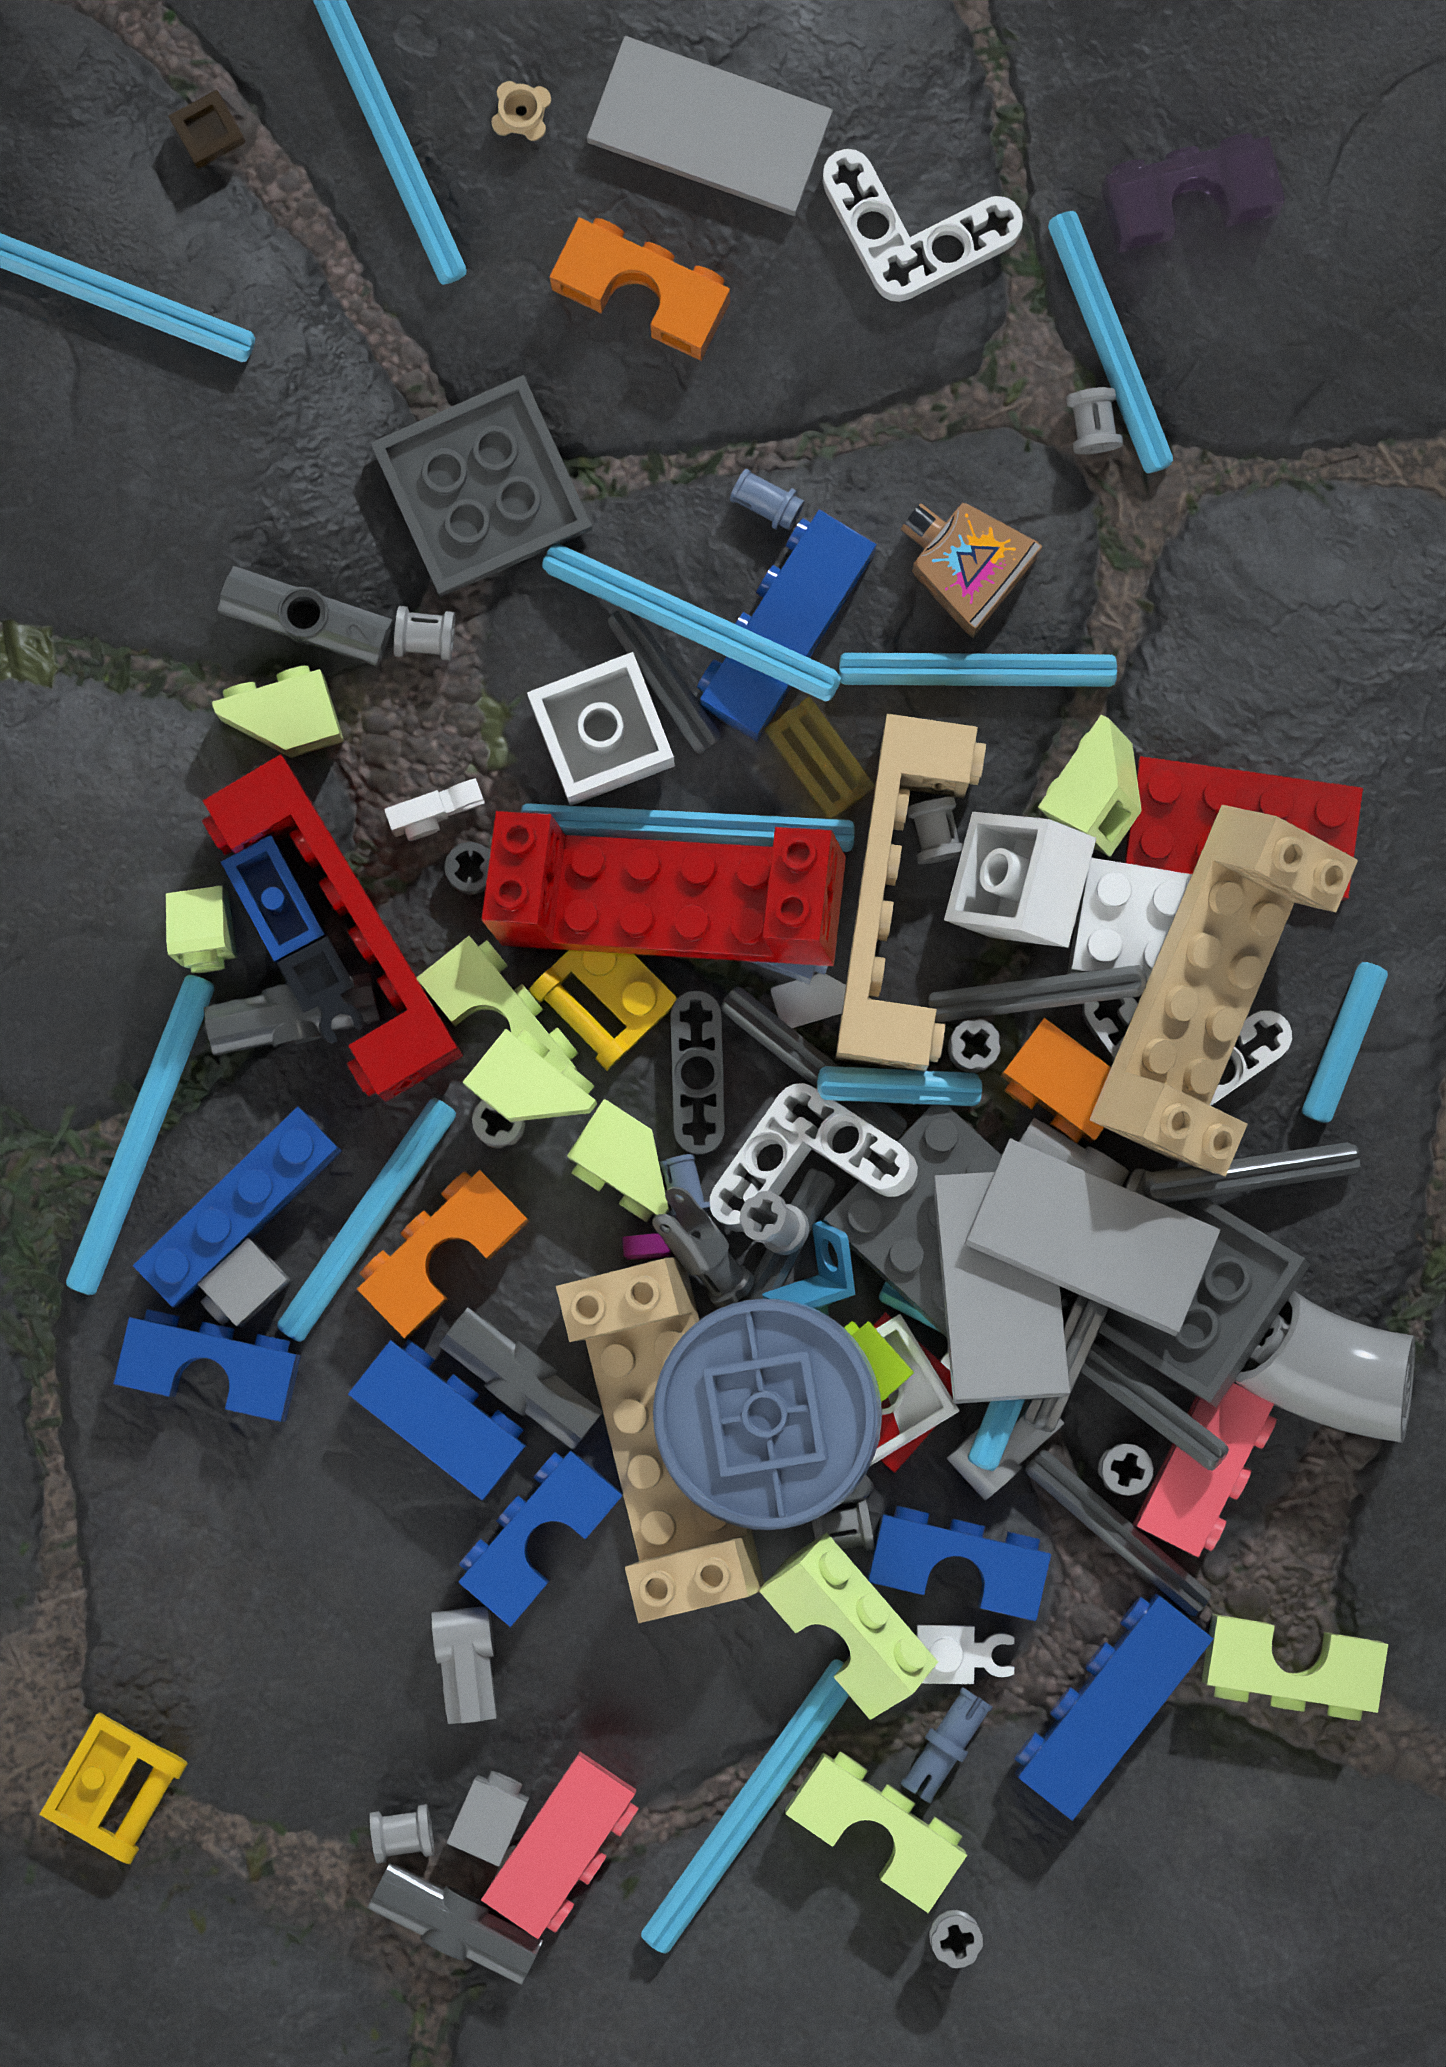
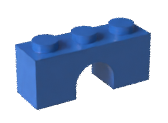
M146 1309L144 1320L129 1317L114 1379L115 1385L168 1397H176L180 1378L184 1370L194 1361L208 1358L220 1364L227 1373L229 1393L225 1406L226 1410L286 1422L301 1355L288 1352L290 1341L257 1334L255 1344L253 1345L233 1340L235 1329L207 1322H201L199 1332L177 1327L180 1316Z
M573 1450L564 1459L555 1452L533 1477L541 1486L526 1502L518 1495L496 1520L504 1529L494 1541L488 1545L480 1539L459 1563V1566L466 1571L465 1575L459 1580V1583L509 1627L516 1622L550 1582L532 1565L528 1556V1540L534 1529L542 1523L557 1521L567 1524L586 1539L623 1496V1493Z
M896 1506L894 1516L881 1515L874 1545L875 1550H873L867 1580L870 1583L924 1595L929 1574L939 1561L951 1556L965 1557L976 1565L981 1575L982 1586L977 1604L979 1608L1032 1621L1037 1620L1051 1553L1039 1550L1041 1539L1007 1531L1005 1542L983 1537L985 1526L957 1519L951 1520L950 1529L927 1524L930 1513Z

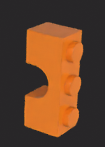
M579 217L550 274L552 290L602 314L610 296L615 290L627 284L644 285L650 288L660 301L659 308L650 324L651 337L702 361L730 304V288L723 286L725 279L714 271L702 266H695L692 271L673 262L675 256L657 244L645 242L643 247L624 239L625 232L609 221L595 218L593 223Z
M481 1170L473 1177L466 1171L462 1172L441 1193L447 1202L431 1217L425 1210L422 1211L400 1233L406 1240L405 1243L391 1256L382 1250L359 1273L365 1281L357 1290L405 1339H409L449 1300L434 1285L429 1272L430 1259L440 1245L450 1240H464L473 1244L486 1259L490 1260L529 1222L527 1217Z

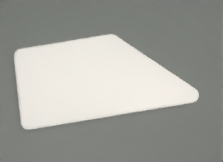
M819 973L813 975L810 984L799 980L773 987L771 994L778 1017L791 1028H795L841 1014L846 985L827 974Z

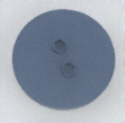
M755 1299L733 1303L710 1313L694 1324L680 1338L667 1357L659 1375L653 1404V1422L655 1437L662 1460L677 1486L692 1502L708 1514L726 1523L754 1530H776L802 1525L827 1514L840 1505L856 1489L867 1473L876 1453L881 1431L882 1407L878 1383L872 1366L859 1344L846 1329L824 1313L804 1304L781 1299Z

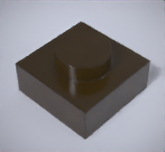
M217 89L168 116L197 169L246 143L244 136Z

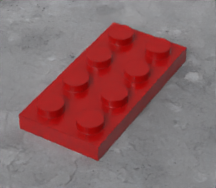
M1140 756L1138 759L1137 780L1142 811L1129 829L1124 863L1193 874L1221 805L1277 816L1354 857L1363 793L1362 787ZM1351 879L1343 895V901L1349 898Z

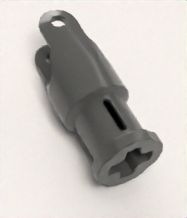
M680 1187L668 1188L665 1198L676 1212V1219L667 1214L656 1215L653 1219L655 1230L687 1273L699 1277L708 1289V1298L717 1308L737 1303L751 1290L755 1280L754 1276L746 1266H740L728 1251L729 1243L708 1214L698 1205L692 1195ZM662 1224H666V1225H668L670 1228H666V1227H664Z

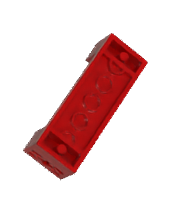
M282 754L203 800L210 815L201 821L218 849H221L225 856L231 852L236 854L270 835L277 843L291 836L311 869L321 864L327 874V877L318 882L340 917L347 913H350L356 926L347 931L367 963L371 965L379 961L386 974L376 980L393 1008L396 1009L397 1013L407 1009V1011L348 1045L355 1059L349 1061L347 1065L364 1093L366 1092L368 1096L377 1093L385 1102H388L463 1057L426 992L416 979L417 977Z
M496 811L482 921L502 946L834 966L846 857L832 830L775 827L773 847L565 835L551 814Z

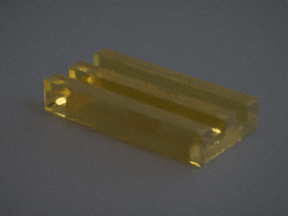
M810 696L801 701L797 707L783 714L776 722H772L764 728L765 734L827 819H833L875 789L871 779ZM805 715L809 717L858 786L852 791L800 722V719ZM790 727L841 797L835 803L830 801L781 734L784 730Z

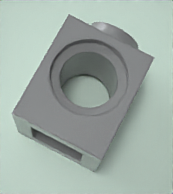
M247 1238L198 1284L207 1294L200 1302L222 1326L231 1320L236 1326L243 1327L288 1286L292 1280L254 1239Z
M494 1771L490 1772L488 1779L477 1775L451 1831L447 1844L496 1866H500L529 1800V1797L519 1793L522 1784Z

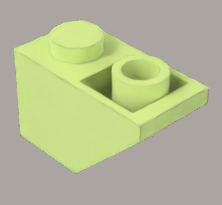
M309 666L294 667L277 674L278 682L256 688L255 682L238 684L223 691V699L212 702L214 711L222 722L290 758L344 742L328 686L320 669L310 672Z
M1100 715L1091 730L1081 739L1078 749L1059 777L1050 784L1046 796L1038 808L1050 820L1095 837L1094 849L1111 857L1142 809L1133 745L1109 718Z
M222 885L166 893V942L168 955L181 966L191 968V973L222 970L225 968L224 960L237 958L229 893Z
M505 1029L463 1081L468 1089L509 1122L591 1113L597 1105L596 1100L589 1095L594 1085L569 1065L566 1066L562 1073L544 1059L550 1050L524 1029L517 1037Z
M604 1099L567 1155L571 1161L577 1164L571 1173L599 1192L603 1185L607 1183L624 1195L619 1205L645 1222H648L652 1214H667L669 1207L665 1198V1188L652 1129Z

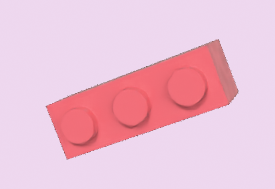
M1235 1383L1231 1385L1217 1408L1196 1395L1187 1414L1225 1442L1229 1448L1228 1454L1215 1470L1211 1471L1207 1470L1172 1443L1132 1525L1198 1558L1203 1548L1212 1551L1226 1525V1520L1220 1518L1219 1515L1228 1497L1237 1500L1251 1475L1252 1470L1244 1465L1253 1446L1263 1449L1275 1427L1277 1419L1269 1415L1274 1404Z
M580 1751L484 1893L481 1901L537 1939H539L546 1927L556 1933L574 1906V1903L566 1899L567 1895L578 1879L588 1885L607 1857L598 1849L610 1831L620 1837L639 1808L630 1802L636 1793V1789Z

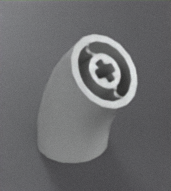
M1293 1291L1234 1382L1251 1393L1273 1403L1275 1406L1307 1420L1365 1437L1403 1443L1412 1398L1416 1348L1415 1337L1413 1335L1369 1327L1325 1310Z

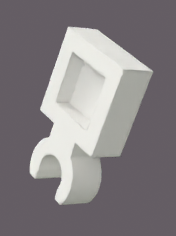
M476 778L441 792L436 790L385 808L384 810L395 837L406 834L408 841H412L439 831L438 822L448 819V816L477 808L485 803Z
M917 1625V1638L938 1661L922 1683L974 1684V1667H984L987 1672L996 1677L1011 1676L1014 1674V1667L996 1665L991 1655L997 1645L1014 1644V1637L1007 1633H995L988 1636L983 1642H974L975 1627L973 1625Z

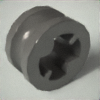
M475 842L461 843L452 848L446 857L444 866L446 876L453 888L460 893L468 895L480 894L486 890L490 851ZM466 854H469L470 860H473L474 854L481 856L485 860L480 866L484 876L476 883L472 882L471 877H468L467 883L462 882L456 877L461 871L457 861Z

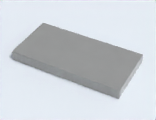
M624 36L587 135V143L796 216L833 116V109Z
M1010 1138L964 1245L1177 1336L1221 1229Z
M995 1172L935 1175L933 1187L953 1404L1067 1397L1070 1393L1060 1286L964 1245Z

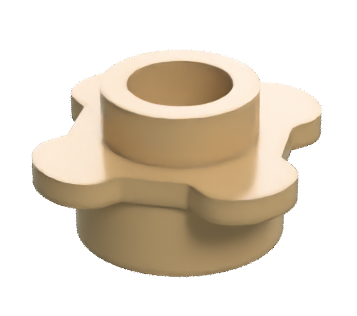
M512 81L502 83L497 89L499 110L491 121L494 131L501 136H506L509 133L523 134L530 141L541 139L546 132V126L543 122L544 111L551 104V96L548 90L541 86L533 88L529 85L516 84ZM518 107H525L527 110L526 114L523 116L516 113Z

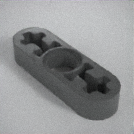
M690 991L681 995L675 1001L671 1010L674 1135L678 1145L685 1152L696 1156H703L712 1153L720 1146L725 1133L722 1015L718 1002L711 995L702 991ZM701 1002L704 1012H712V1021L703 1023L702 1041L706 1042L714 1039L715 1050L713 1051L703 1047H693L679 1051L680 1040L691 1042L690 1024L680 1022V1013L689 1012L690 1003ZM695 1057L708 1060L715 1072L711 1084L700 1090L689 1088L681 1078L683 1065L689 1059ZM715 1095L716 1106L712 1107L704 1104V1117L707 1124H715L716 1132L706 1136L705 1145H694V1139L691 1135H683V1125H690L693 1122V1105L682 1108L681 1097L685 1096L700 1100Z

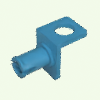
M819 1221L812 1225L819 1275L762 1294L763 1299L794 1301L812 1307L829 1316L828 1306L832 1302L856 1295L848 1236L845 1232ZM828 1241L831 1242L837 1253L838 1268L830 1258Z

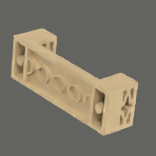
M887 714L835 1061L885 1069L925 1072L929 1061L938 1063V1059L941 1057L945 1024L935 1023L937 1009L868 998L869 996L879 997L883 980L885 958L875 957L877 940L887 941L894 904L892 901L883 900L885 885L895 886L902 850L901 845L891 844L893 829L903 831L910 791L964 798L969 784L978 785L979 777L981 778L986 749V744L976 742L978 727Z
M1221 805L1147 981L1146 989L1142 993L1089 1120L1172 1160L1226 1177L1248 1124L1210 1106V1103L1294 903L1336 913L1358 860L1277 816Z
M676 1257L664 1258L556 1286L569 1342L586 1341L631 1524L639 1562L626 1566L625 1571L638 1623L738 1600L758 1593L759 1589L764 1585V1579L752 1530L717 1519L692 1502L670 1476L662 1460L655 1437L653 1404L660 1372L676 1343L694 1324L700 1321L687 1271Z

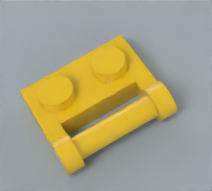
M568 950L528 989L539 1003L545 1000L598 1054L595 1060L606 1071L612 1068L672 1009L675 1001L678 999L634 954ZM572 973L626 1027L617 1037L613 1038L561 985Z
M98 1713L39 1815L123 1863L131 1864L139 1850L135 1845L172 1779H180L188 1763L176 1754L157 1746L104 1714ZM138 1759H141L153 1766L118 1830L116 1833H112L101 1827V1824Z

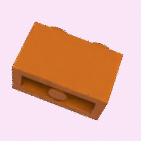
M1044 1018L1002 1073L1001 1077L1009 1082L1005 1092L1030 1110L1036 1104L1043 1107L1055 1116L1050 1125L1076 1144L1082 1137L1089 1143H1092L1105 1128L1089 1119L1111 1067Z

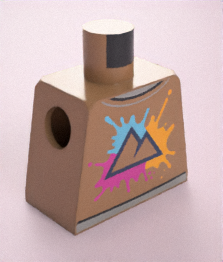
M921 503L901 527V531L924 548V551L914 562L913 574L972 638L975 637L1036 561L1042 549V545L1037 541L966 503H962L947 522H944Z

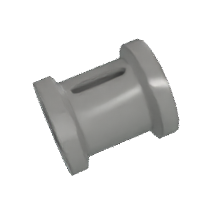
M1090 388L1066 396L1067 406L1073 408L1078 439L1073 442L1074 453L1096 454L1115 450L1123 446L1122 435L1116 434L1112 402L1117 399L1114 388Z
M399 606L395 622L394 656L403 657L406 652L437 654L440 655L442 660H451L454 646L455 612L446 611L444 615L410 613L408 607Z
M954 797L924 801L908 807V817L914 819L921 852L916 855L918 864L937 863L961 856L964 843L959 842L952 812L956 808Z
M981 1019L962 1022L955 1028L948 1042V1054L951 1062L956 1068L965 1073L985 1071L993 1064L1000 1053L998 1031L992 1024ZM980 1033L987 1039L983 1049L988 1056L983 1058L976 1054L969 1060L962 1054L965 1043L960 1037L965 1034L969 1038H974Z
M481 1100L475 1107L472 1116L473 1129L476 1135L486 1145L496 1149L516 1144L523 1136L525 1129L524 1120L511 1122L513 1128L509 1133L500 1130L495 1137L488 1134L491 1126L484 1119L488 1112L498 1114V1112Z
M761 1191L754 1197L747 1199L740 1212L739 1220L746 1236L757 1242H763L767 1249L778 1255H788L796 1252L804 1245L808 1237L809 1222L804 1212L791 1204H785L784 1199L773 1192Z
M1117 1444L1112 1449L1103 1452L1098 1462V1475L1102 1478L1104 1486L1108 1490L1116 1494L1133 1495L1140 1493L1149 1485L1153 1476V1465L1151 1458L1142 1448L1131 1444ZM1129 1453L1133 1455L1132 1465L1140 1468L1137 1479L1127 1478L1124 1486L1118 1484L1119 1474L1111 1470V1464L1113 1460L1123 1461L1126 1454Z
M866 1499L858 1501L856 1507L830 1511L812 1521L815 1540L827 1532L841 1549L863 1546L866 1551L875 1550Z
M427 1804L418 1805L417 1811L392 1816H382L379 1811L370 1813L371 1839L377 1864L386 1863L388 1856L422 1852L425 1857L434 1856L433 1831Z
M947 1910L939 1914L932 1922L929 1938L938 1960L947 1963L953 1968H962L974 1963L983 1947V1937L973 1917L960 1910ZM952 1925H958L962 1933L971 1932V1937L963 1940L964 1950L960 1952H954L950 1944L940 1945V1941L948 1937V1927Z

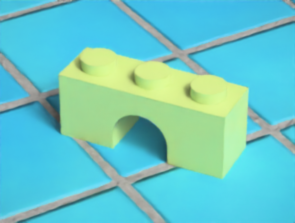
M468 936L416 978L454 1026H457L474 1012L481 1010L495 1011L508 1020L511 1033L516 1037L524 1029L550 1050L544 1059L561 1073L567 1065L577 1071L570 1060L579 1053L558 1027L549 1034L535 1016L543 1010L523 984L515 990L511 988L500 974L508 966L487 940L480 946H477L473 939Z
M827 1532L785 1559L759 1589V1592L795 1633L809 1625L819 1624L833 1629L845 1640L850 1650V1657L833 1677L870 1720L911 1696L938 1663L924 1644Z
M1212 1614L1209 1635L1214 1639L1206 1648L1201 1682L1215 1686L1214 1697L1248 1702L1249 1692L1272 1695L1270 1706L1295 1711H1305L1306 1701L1327 1704V1715L1361 1721L1362 1711L1378 1713L1388 1644L1381 1641L1324 1632L1321 1653L1316 1663L1303 1672L1288 1673L1277 1665L1272 1654L1274 1625Z
M840 1751L836 1758L832 1759L823 1752L786 1806L785 1814L832 1847L844 1830L857 1821L871 1820L882 1824L893 1837V1851L879 1873L880 1880L929 1913L967 1857L965 1850L958 1846L963 1836L936 1817L933 1818L929 1825L910 1813L915 1803L892 1786L887 1784L883 1791L880 1792L863 1780L868 1770Z

